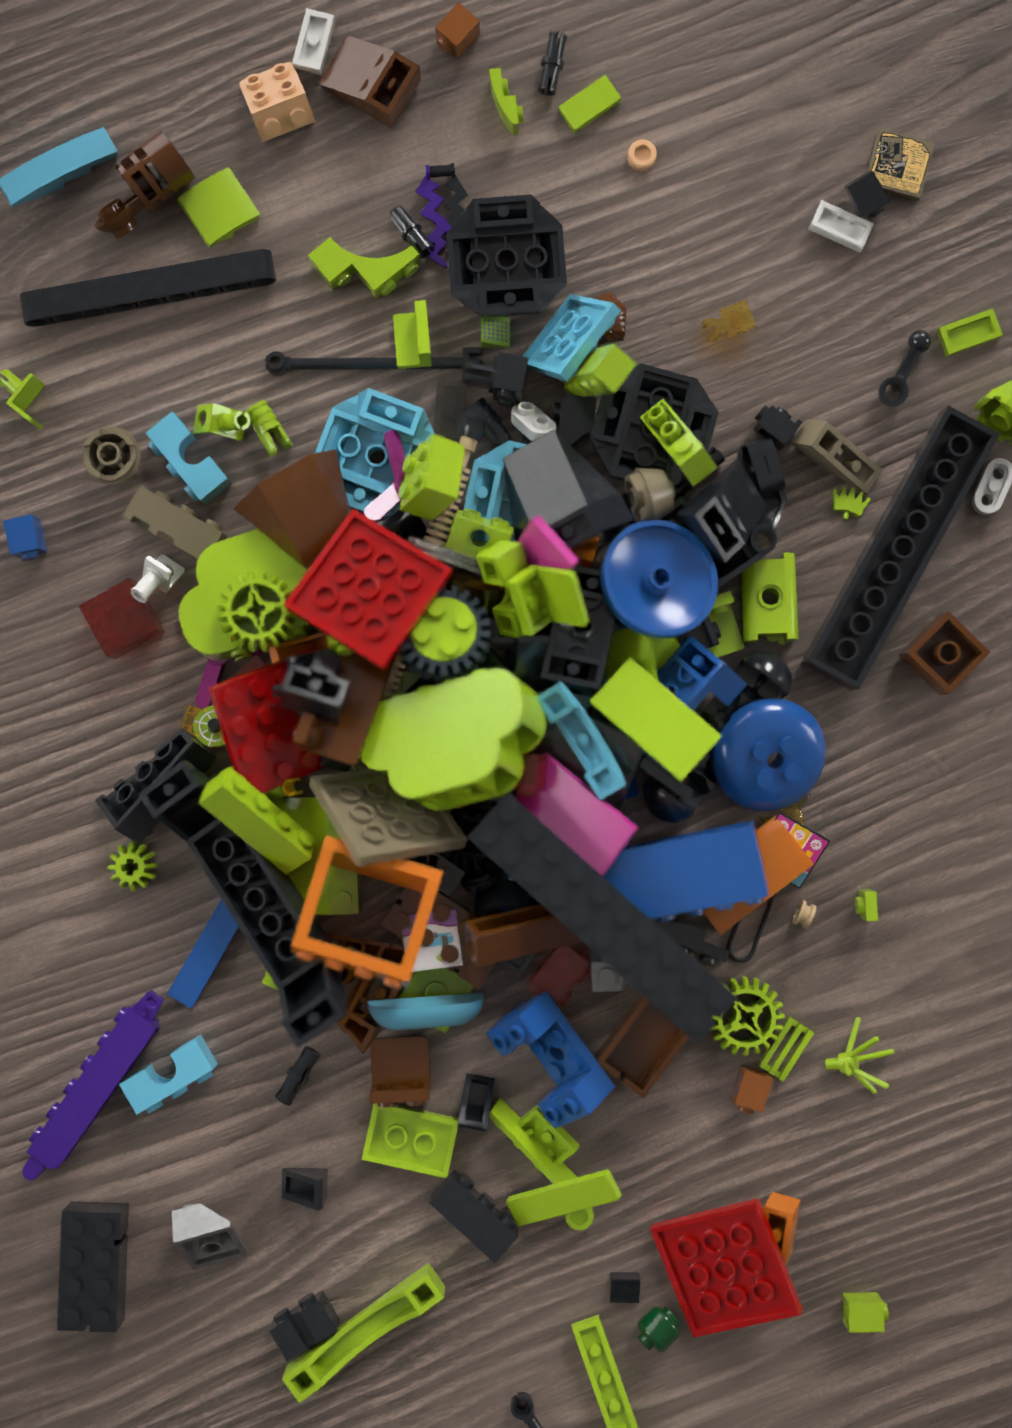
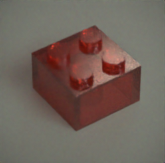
M127 578L78 606L108 658L116 659L165 632L148 599L146 603H141L131 595V589L138 583V581L132 578Z

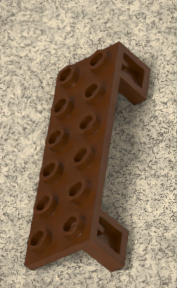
M355 652L350 655H339L341 669L337 678L349 681L348 700L339 724L319 719L315 715L303 712L293 738L294 743L299 749L356 766L398 652L385 670L380 669Z

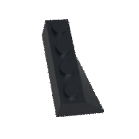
M184 728L156 749L155 757L152 760L139 763L135 767L136 773L125 781L121 778L113 785L115 790L107 797L102 794L95 800L113 828L139 845L153 832L160 822L159 819L152 817L140 798L139 793L183 760L189 761L204 773L217 759L208 746L202 744Z

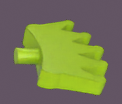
M846 487L841 489L839 496L837 489H834L832 491L833 511L844 512L842 518L844 520H848L849 514L858 518L863 514V510L871 499L867 498L862 503V495L864 494L862 491L855 499L854 487L850 489L848 496L846 494Z

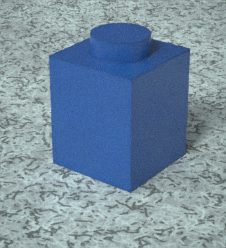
M30 514L3 521L10 555L21 558L22 561H30L39 558L40 553L47 552L40 518Z

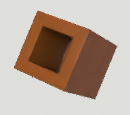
M458 2L435 27L437 45L444 53H451L458 59L480 35V21Z
M740 1065L731 1099L737 1105L736 1108L748 1114H753L754 1110L763 1113L773 1082V1078L769 1073Z

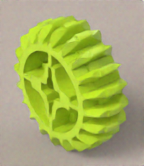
M263 570L260 571L258 579L255 578L253 571H248L249 580L247 581L241 575H237L236 578L240 584L235 587L232 582H228L227 586L232 592L230 594L226 592L220 593V596L227 600V603L217 604L219 610L226 611V613L217 616L219 622H227L221 627L222 632L228 633L232 631L228 637L231 642L236 641L240 637L238 647L244 649L249 641V648L252 652H256L258 643L261 644L264 652L268 651L267 642L269 641L272 642L275 648L279 647L280 644L276 639L278 636H281L286 641L289 639L287 633L284 632L285 628L292 631L296 629V626L289 622V619H299L298 616L288 611L283 605L293 590L283 592L287 588L288 583L283 580L276 585L278 576L274 573L266 581L267 575ZM259 588L274 592L280 597L281 602L263 601L259 594ZM250 591L248 603L235 611V606L240 597ZM256 601L259 603L262 609H265L260 613V622L257 619V617L253 613H251L256 610ZM278 612H282L277 625L267 632L268 619L271 616L278 615ZM235 620L253 621L257 634H249L242 631L237 626Z
M746 976L741 977V985H738L734 977L730 978L732 987L728 989L736 996L751 993L761 998L756 1002L753 1000L749 1003H742L737 999L732 1005L733 1013L727 1019L728 1023L724 1026L722 1017L719 1019L714 1016L712 1020L716 1024L710 1031H717L712 1035L714 1041L722 1039L720 1046L724 1050L731 1045L732 1054L736 1055L740 1047L744 1056H748L750 1047H752L755 1054H759L760 1049L758 1045L762 1044L766 1049H769L770 1044L766 1040L769 1037L774 1041L778 1040V1036L773 1032L774 1029L783 1030V1026L776 1022V1020L785 1018L784 1013L776 1011L783 1007V1003L781 1001H774L778 994L774 990L768 992L769 984L764 982L759 987V979L756 977L751 980L750 985ZM737 1005L748 1013L749 1020L753 1026L741 1019V1012ZM766 1006L767 1019L763 1028L760 1029L757 1019L763 1012L762 1009ZM746 1028L752 1032L753 1036L738 1038L729 1033L733 1030L737 1032L740 1029Z

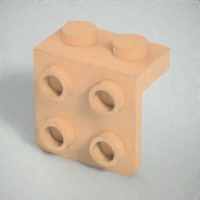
M291 62L277 64L272 69L262 73L249 75L240 82V87L262 142L316 122L306 93Z

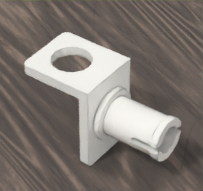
M161 554L157 560L147 556L144 561L142 579L131 589V595L137 601L146 603L147 599L157 588L167 593L183 575L184 567L164 554ZM165 566H169V567H171V568L173 569V571H174L173 576H171V575H172V571H171L169 568L165 567Z

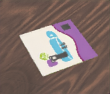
M450 910V917L443 922L437 921L433 916V912L430 913L426 928L433 932L434 941L429 946L420 945L413 971L463 965L460 938L457 931L456 910ZM417 914L408 915L410 923L406 929L402 930L405 952ZM446 945H454L459 951L457 960L452 963L445 962L441 957V951Z

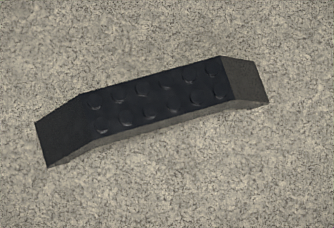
M183 760L140 792L139 796L154 819H159L188 844L279 989L284 1021L281 1023L295 1046L299 1048L348 1014L341 971L327 968L325 966L326 962L314 959L313 962H306L295 957L296 953L292 952L291 946L305 900L288 874H284L199 804L204 788L211 779L189 761ZM314 916L308 938L333 945Z

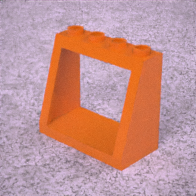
M326 836L292 942V952L296 953V958L306 962H313L314 959L326 962L325 966L332 970L342 971L343 968L355 971L354 975L362 979L371 980L372 977L384 980L383 984L392 988L401 989V986L408 987L443 871L405 859L357 866L342 840ZM330 865L423 893L402 965L308 938Z

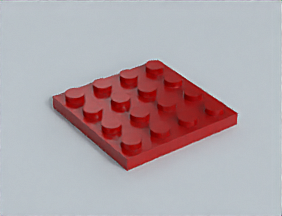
M352 509L283 605L288 611L380 669L385 670L452 576L453 571L452 568Z
M312 647L289 657L319 651V649ZM285 658L208 687L234 771L242 775L262 794L284 785V781L287 779L301 778L325 768L320 766L322 756L299 749L293 741L302 716H297L296 711L280 707V696L274 698L272 692L280 690L271 691V686L282 684L288 671Z
M759 1198L653 1223L650 1227L693 1338L802 1314L803 1307Z

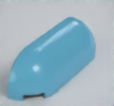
M484 993L367 1001L373 1019L382 1027L390 1030L458 1026L470 1022L479 1014L484 1002Z

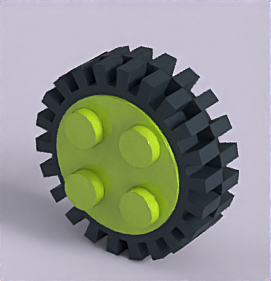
M444 585L399 649L407 666L410 664L412 671L416 674L418 672L422 673V677L427 680L430 677H434L435 682H442V678L454 679L459 675L461 678L466 677L468 671L471 670L473 672L477 670L478 663L484 662L485 654L490 648L491 633L487 612L484 607L481 608L480 601L476 597L474 599L471 598L470 592L464 590L462 594L459 592V587L452 586V590H446V585Z

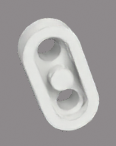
M520 402L512 408L511 423L529 440L534 441L552 430L556 431V424L533 403Z
M997 458L985 465L971 497V505L977 513L989 515L999 510L1012 483V464L1008 460ZM993 470L1000 472V479L994 478ZM982 496H986L989 499L988 505L982 503Z

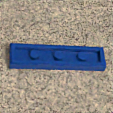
M222 899L167 995L191 1009L195 1006L239 929L238 924Z

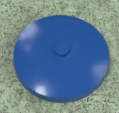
M647 520L629 526L611 542L601 563V587L609 608L625 626L644 636L662 639L683 635L699 625L710 613L715 603L718 577L711 554L697 536L688 529L673 522Z

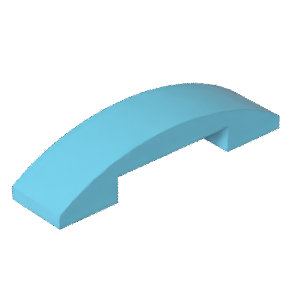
M559 682L539 695L537 698L543 712L550 723L555 722L587 771L584 776L598 798L602 800L625 786L626 782L611 750L573 694Z

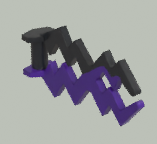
M454 163L435 166L425 165L426 176L415 192L430 201L420 212V215L437 225L436 229L427 237L435 245L434 251H430L432 254L428 257L443 268H447V263L437 255L447 245V242L441 237L451 229L465 211L458 203L468 197V194L455 175ZM452 176V179L444 186L455 192V194L444 206L453 211V213L444 218L435 210L445 199L433 192L439 185L431 181L430 178Z

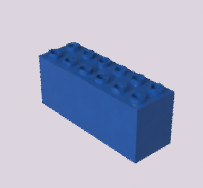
M754 820L627 845L606 874L601 875L648 918H657L658 922L673 920L675 915L686 912L687 917L705 913L704 910L706 908L715 906L716 911L734 908L736 902L745 901L746 905H754L764 902L763 898L769 896V886Z

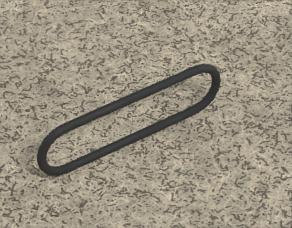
M776 894L770 897L751 952L744 958H737L731 951V945L740 921L734 925L727 943V950L730 951L729 956L734 961L742 963L753 957Z

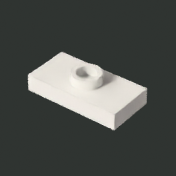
M821 200L808 229L857 252H861L874 223Z

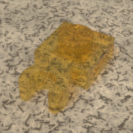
M746 299L720 309V319L707 318L701 322L703 329L709 326L716 328L713 334L706 336L708 342L717 341L724 332H727L728 338L731 339L756 329Z

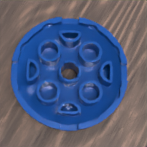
M767 698L751 702L730 716L729 722L721 732H718L721 735V739L713 746L712 751L714 775L723 792L740 806L755 811L783 809L805 797L817 783L822 773L826 756L825 738L816 719L806 709L796 703L778 698ZM778 753L771 764L767 763V759L771 754Z

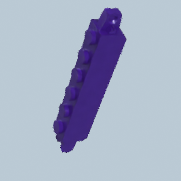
M148 991L138 1003H134L128 1009L124 1006L113 1020L117 1023L111 1032L107 1030L96 1045L100 1048L95 1056L90 1054L79 1069L83 1072L78 1080L73 1078L62 1093L66 1096L61 1104L56 1102L46 1114L49 1120L44 1128L39 1126L31 1135L29 1141L32 1144L26 1152L31 1156L25 1163L21 1173L25 1179L35 1180L47 1167L49 1169L59 1168L68 1159L119 1084L160 1029L159 1019L156 1016L165 999L156 992Z

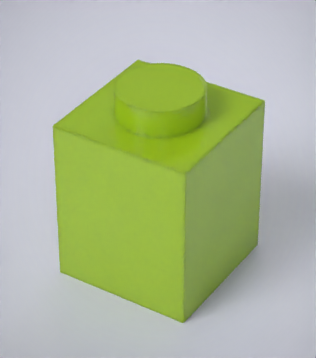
M877 1292L842 1293L843 1323L849 1333L885 1332L884 1321L889 1319L888 1306Z

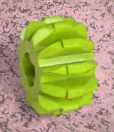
M134 841L129 842L128 848L123 844L117 847L119 854L112 853L110 855L111 860L115 861L116 864L107 866L108 870L116 871V874L112 875L110 879L112 881L121 879L119 883L120 889L126 888L128 884L131 891H136L138 885L142 888L148 887L147 879L153 880L156 878V874L150 871V869L159 867V863L150 862V859L156 855L155 852L152 851L145 854L147 845L141 844L137 849V844ZM128 863H138V869L135 871L133 869L129 870Z

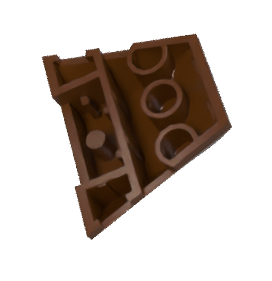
M336 450L308 454L256 484L233 508L234 511L240 516L245 517L256 529L267 535L283 551L306 569L314 563L351 512Z
M332 933L327 935L335 946L402 965L405 955L404 946ZM343 968L341 974L348 1014L337 1021V1024L342 1032L346 1033L357 1045L358 1050L364 1054L383 1028L370 1014L367 1001L399 999L405 986H401V989L392 988L384 985V980L376 977H372L371 980L362 979L354 975L355 971Z

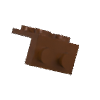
M424 1035L375 1038L370 1045L372 1074L370 1104H377L380 1108L393 1107L396 1102H407L408 1106L424 1105V1101H429L431 1095L428 1038Z

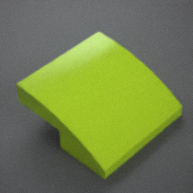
M229 167L193 186L177 200L208 248L232 238L236 230L258 221L260 217L259 211Z

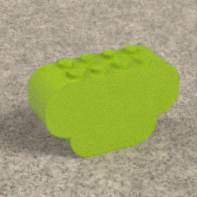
M258 529L208 546L201 553L196 565V576L199 586L191 589L183 597L179 607V620L186 640L203 656L214 661H228L235 658V661L239 662L251 658L252 651L249 648V641L246 647L241 649L238 647L240 637L236 641L231 642L228 637L232 631L223 633L221 627L227 622H219L217 616L226 613V611L219 610L217 604L227 603V600H224L220 593L226 592L230 594L232 592L227 586L228 582H232L235 587L240 584L236 578L237 575H241L247 581L249 580L248 571H253L255 578L258 579L261 570L266 572V581H268L273 573L278 576L276 585L280 581L285 580L288 585L283 592L291 589L294 590L310 567L304 568ZM259 588V594L263 601L281 602L280 597L274 592ZM250 591L240 597L235 606V611L248 603ZM256 601V610L251 613H253L260 622V613L265 609H262V607ZM278 612V615L271 616L268 619L267 632L277 625L282 612ZM301 618L296 620L289 619V622L296 626L294 631L287 628L284 630L289 636L288 640L290 641L307 637L308 633L317 630L318 633L322 632ZM235 620L237 626L242 631L249 634H257L253 621ZM281 636L276 638L279 643L286 641ZM271 641L267 642L268 647L273 645ZM258 643L256 651L262 649L260 643Z
M479 669L466 677L446 679L444 683L435 686H421L415 692L394 694L391 696V699L381 701L360 757L371 769L389 776L393 789L400 795L413 799L428 809L445 811L498 797L511 791L517 785L523 773V754L533 750L544 736L546 716L537 698L539 695L511 673L502 669Z

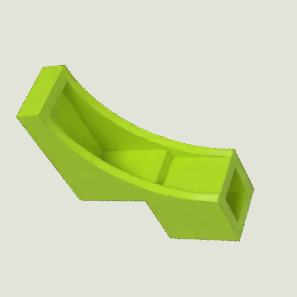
M331 237L308 254L312 266L332 290L338 286L341 288L348 284L353 277L352 274L356 273L376 299L380 295L386 296L396 288V283L404 276L406 278L412 276L418 270V265L421 263L419 253L412 245L392 256L368 258L346 251L335 243Z

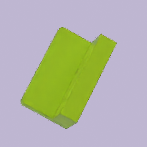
M426 300L414 301L415 313L393 315L396 360L399 369L432 366Z

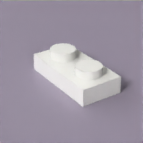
M306 8L292 61L295 69L319 75L322 74L335 24L334 15Z

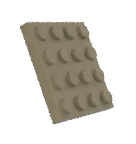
M370 768L311 776L310 788L357 866L465 848L468 839L448 810L434 811L413 799L400 795L393 789L389 776Z

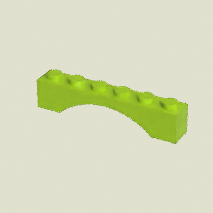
M428 1262L341 1325L337 1332L318 1342L286 1366L282 1380L299 1403L324 1386L345 1364L375 1340L400 1324L420 1316L441 1301L445 1293L444 1283Z

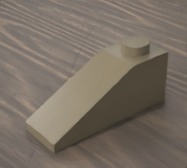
M806 419L792 441V444L808 458L864 494H868L882 472L880 467L828 421Z

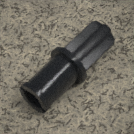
M398 205L396 208H393L390 211V218L402 233V239L408 241L419 253L420 259L430 256L432 254L430 251H434L435 247L421 231L422 226L420 223H415L403 206Z

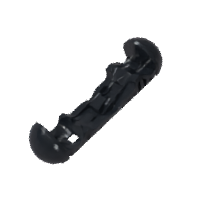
M756 651L743 657L733 672L747 683L746 687L729 706L725 705L714 695L699 717L714 730L721 732L731 719L730 716L741 707L761 699H783L785 696H788L792 686V674L788 665L781 657L765 651ZM713 747L687 775L690 778L687 786L694 792L688 801L680 799L651 777L645 781L643 799L652 815L659 820L669 823L684 822L693 816L698 803L716 786L717 780L712 767Z

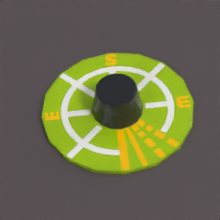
M213 705L203 708L194 719L193 731L195 737L208 747L226 745Z

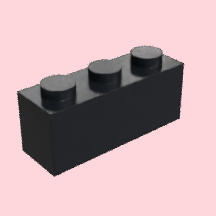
M453 1170L431 1194L429 1204L495 1263L518 1238V1228L516 1227L518 1223L509 1213L505 1212L502 1214L495 1207L496 1202L487 1193L483 1192L480 1194L473 1187L475 1184L468 1175L463 1172L459 1174Z

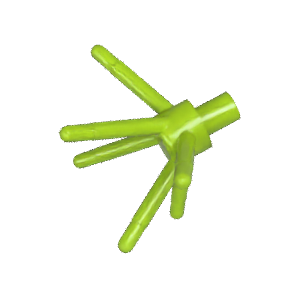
M856 1017L846 1051L839 1053L838 1058L826 1059V1069H839L841 1073H846L847 1076L853 1074L872 1094H876V1089L868 1081L885 1089L889 1088V1084L859 1070V1062L892 1055L894 1050L888 1049L857 1056L877 1043L879 1038L877 1036L873 1037L853 1050L861 1022L860 1017Z

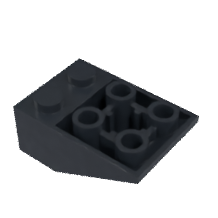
M735 460L676 514V517L684 528L688 529L702 541L714 562H726L746 544L767 505L740 462Z

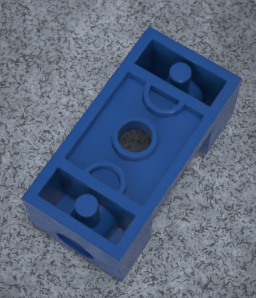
M691 635L688 636L657 672L658 682L670 692L675 691V696L692 711L709 692L729 706L747 685L725 663ZM645 751L643 752L647 757H649V758H650L651 760H653L656 764H658L660 767H662V766H661L657 761H655L649 754H647Z
M547 991L513 1007L486 1032L493 1046L500 1052L502 1057L513 1052L523 1043L529 1045L531 1051L538 1057L549 1076L553 1078L557 1085L537 1105L554 1129L590 1115L615 1088V1085Z

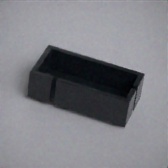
M71 1201L62 1210L57 1331H84L87 1326H90V1332H117L125 1320L128 1235L124 1234L128 1230L129 1203Z

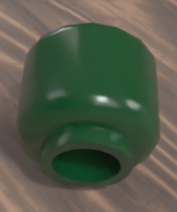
M654 1306L638 1321L637 1326L641 1334L637 1338L648 1351L654 1348L658 1352H665L680 1337L678 1327L681 1323L666 1306L663 1308Z

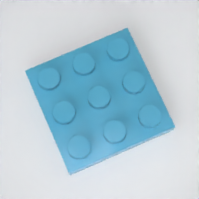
M569 294L522 356L528 358V370L568 381L576 375L580 364L586 356L595 350L597 342L605 331L614 325L615 318L621 310L612 302Z

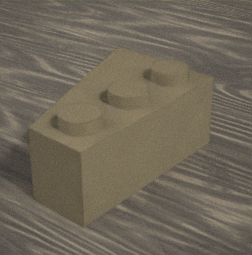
M140 485L122 515L139 527L199 559L201 553L208 546L225 540L228 537L221 532L223 526L209 518H207L206 522H203L196 518L198 513L184 504L179 508L171 503L173 499L158 490L154 494Z

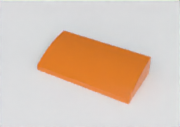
M776 815L756 830L769 886V896L763 898L764 902L814 865L780 820H774ZM745 901L736 902L734 908L716 911V906L706 908L704 914L719 934L722 935L762 903L746 905Z

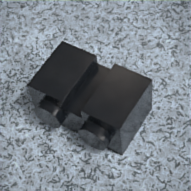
M323 1290L316 1295L313 1292L307 1294L299 1300L298 1306L291 1310L284 1308L274 1315L269 1332L286 1361L307 1350L311 1344L318 1343L338 1331L341 1320Z

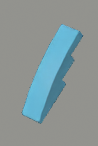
M102 127L61 144L0 178V189L12 208L64 189L65 182L89 174L92 166L117 158L118 151L106 130Z

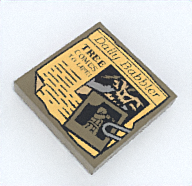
M879 129L867 172L869 170L874 171L885 193L919 201L935 143Z

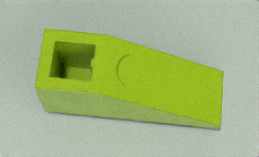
M664 399L640 416L647 428L693 486L717 469V466L702 444Z

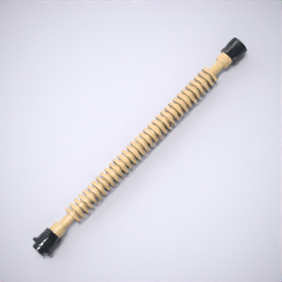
M471 407L469 412L463 411L462 416H464V420L459 433L461 435L459 444L465 445L459 487L462 489L466 488V484L461 483V481L468 482L469 477L464 476V473L469 475L471 473V470L466 468L470 454L475 452L477 443L481 442L486 425H490L491 422L490 419L486 418L487 412ZM459 490L458 495L463 496L464 492ZM458 498L454 502L461 503V499ZM454 502L435 518L436 522H429V525L434 527L433 530L427 528L426 531L431 534V537H424V540L429 541V543H422L421 547L427 548L425 553L438 561H441L442 557L437 556V553H444V550L439 548L440 545L446 547L447 544L442 541V538L448 540L449 537L444 532H450L451 528L447 527V524H453L449 517L454 518L456 513L451 511L452 509L458 511L459 506L454 505ZM400 650L398 651L380 702L391 699L389 696L396 694L392 689L398 690L399 686L394 684V682L400 683L401 678L396 675L402 676L403 671L399 670V668L405 669L406 664L401 662L404 659Z

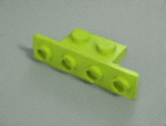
M502 1098L495 1102L490 1110L489 1118L553 1184L577 1178L563 1161L574 1154L580 1145L562 1126L554 1129L551 1123L546 1120L538 1105L520 1118Z

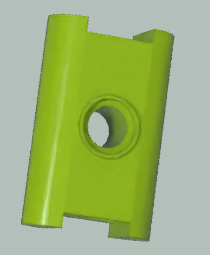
M783 552L780 559H760L740 573L743 642L755 644L758 641V637H784V643L798 641L795 554ZM764 592L773 593L776 596V603L773 605L766 604L762 599V594Z

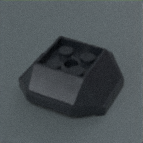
M532 194L472 199L463 214L446 234L451 295L481 318L540 314L567 286L563 226L550 212L540 205V202ZM504 257H510L514 260V264L504 267L499 261Z
M640 363L633 368L615 393L601 395L590 441L609 477L624 481V477L635 472L636 468L662 469L668 480L672 481L674 487L687 480L686 476L654 435H649L646 432L645 424L640 416L664 399L708 453L719 411L711 402L697 378Z

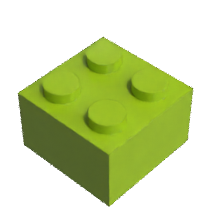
M432 434L424 443L421 442L411 455H407L402 468L403 472H405V477L398 493L399 498H401V511L432 521L458 499L465 445Z

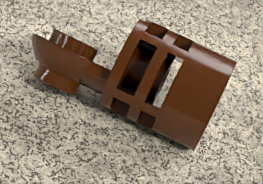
M161 130L116 163L115 168L133 191V194L123 201L117 198L105 205L98 212L100 218L96 221L94 227L103 232L113 233L116 239H119L136 227L137 222L133 216L144 208L150 213L195 179L184 159ZM149 162L162 178L160 182L146 165Z

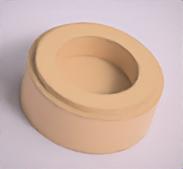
M637 140L629 148L628 163L636 171H647L653 167L657 151L650 141Z

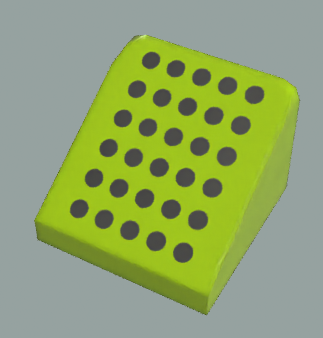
M481 318V348H510V318Z

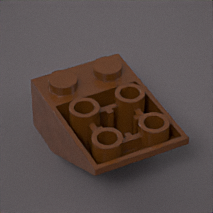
M347 35L318 85L392 129L421 82L420 66L394 50Z

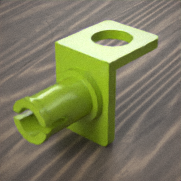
M4 369L0 373L8 381L0 377V386L12 394L6 404L42 430L43 426L24 411L45 384L32 373H29L22 381L9 369Z
M215 403L198 405L193 433L198 435L212 433L242 441L244 430L250 425V417L246 412ZM206 412V421H205L204 425L202 426V424H201L202 417H203L204 413Z

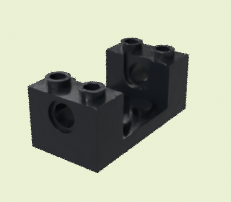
M575 565L572 572L575 573L578 579L592 629L589 633L581 635L575 631L574 625L553 622L542 668L541 681L544 688L550 689L561 682L571 693L593 698L605 683L607 674L606 662L616 616L609 608L603 595L600 570Z

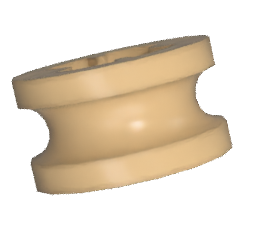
M801 900L794 911L792 923L795 925L801 923L802 928L807 929L814 918L816 905L811 904L808 906L805 900Z

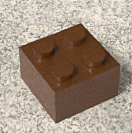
M947 611L939 614L899 656L939 695L950 694L990 654V651Z

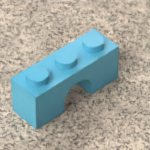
M173 411L146 432L147 436L151 439L148 443L149 447L158 457L164 455L169 461L166 468L176 479L182 477L187 484L184 490L194 502L199 499L206 505L232 484L210 456L199 464L191 465L186 463L185 450L196 438Z
M201 1034L176 1048L170 1054L176 1065L174 1077L163 1078L159 1076L152 1064H149L119 1084L136 1115L144 1110L148 1114L163 1105L161 1100L171 1095L175 1099L189 1090L186 1085L195 1080L200 1084L214 1075L212 1070L218 1063Z

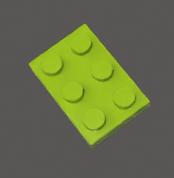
M373 1104L361 1160L447 1178L458 1130V1118L396 1104L388 1108H380L377 1104Z

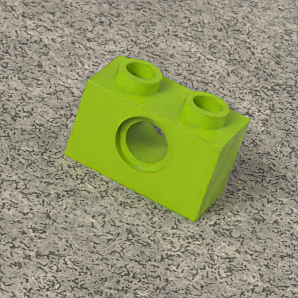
M464 508L463 511L458 510L454 517L445 550L477 560L476 555L499 540L510 541L514 527L509 526V522L496 517L489 520L480 517L481 513L478 511ZM475 530H483L487 533L488 539L483 542L478 541L474 538L473 532Z

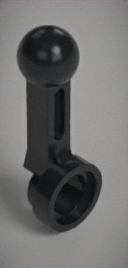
M917 330L909 336V349L894 376L887 378L880 384L878 397L884 405L895 407L906 400L909 389L905 380L920 353L926 352L932 343L928 332ZM893 384L899 388L900 396L897 400H890L886 397L885 388L887 385Z

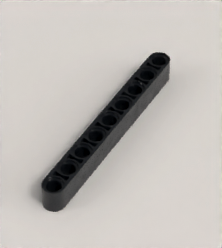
M259 249L23 292L19 297L24 324L29 327H39L267 286L275 283L277 279L272 252L267 249Z

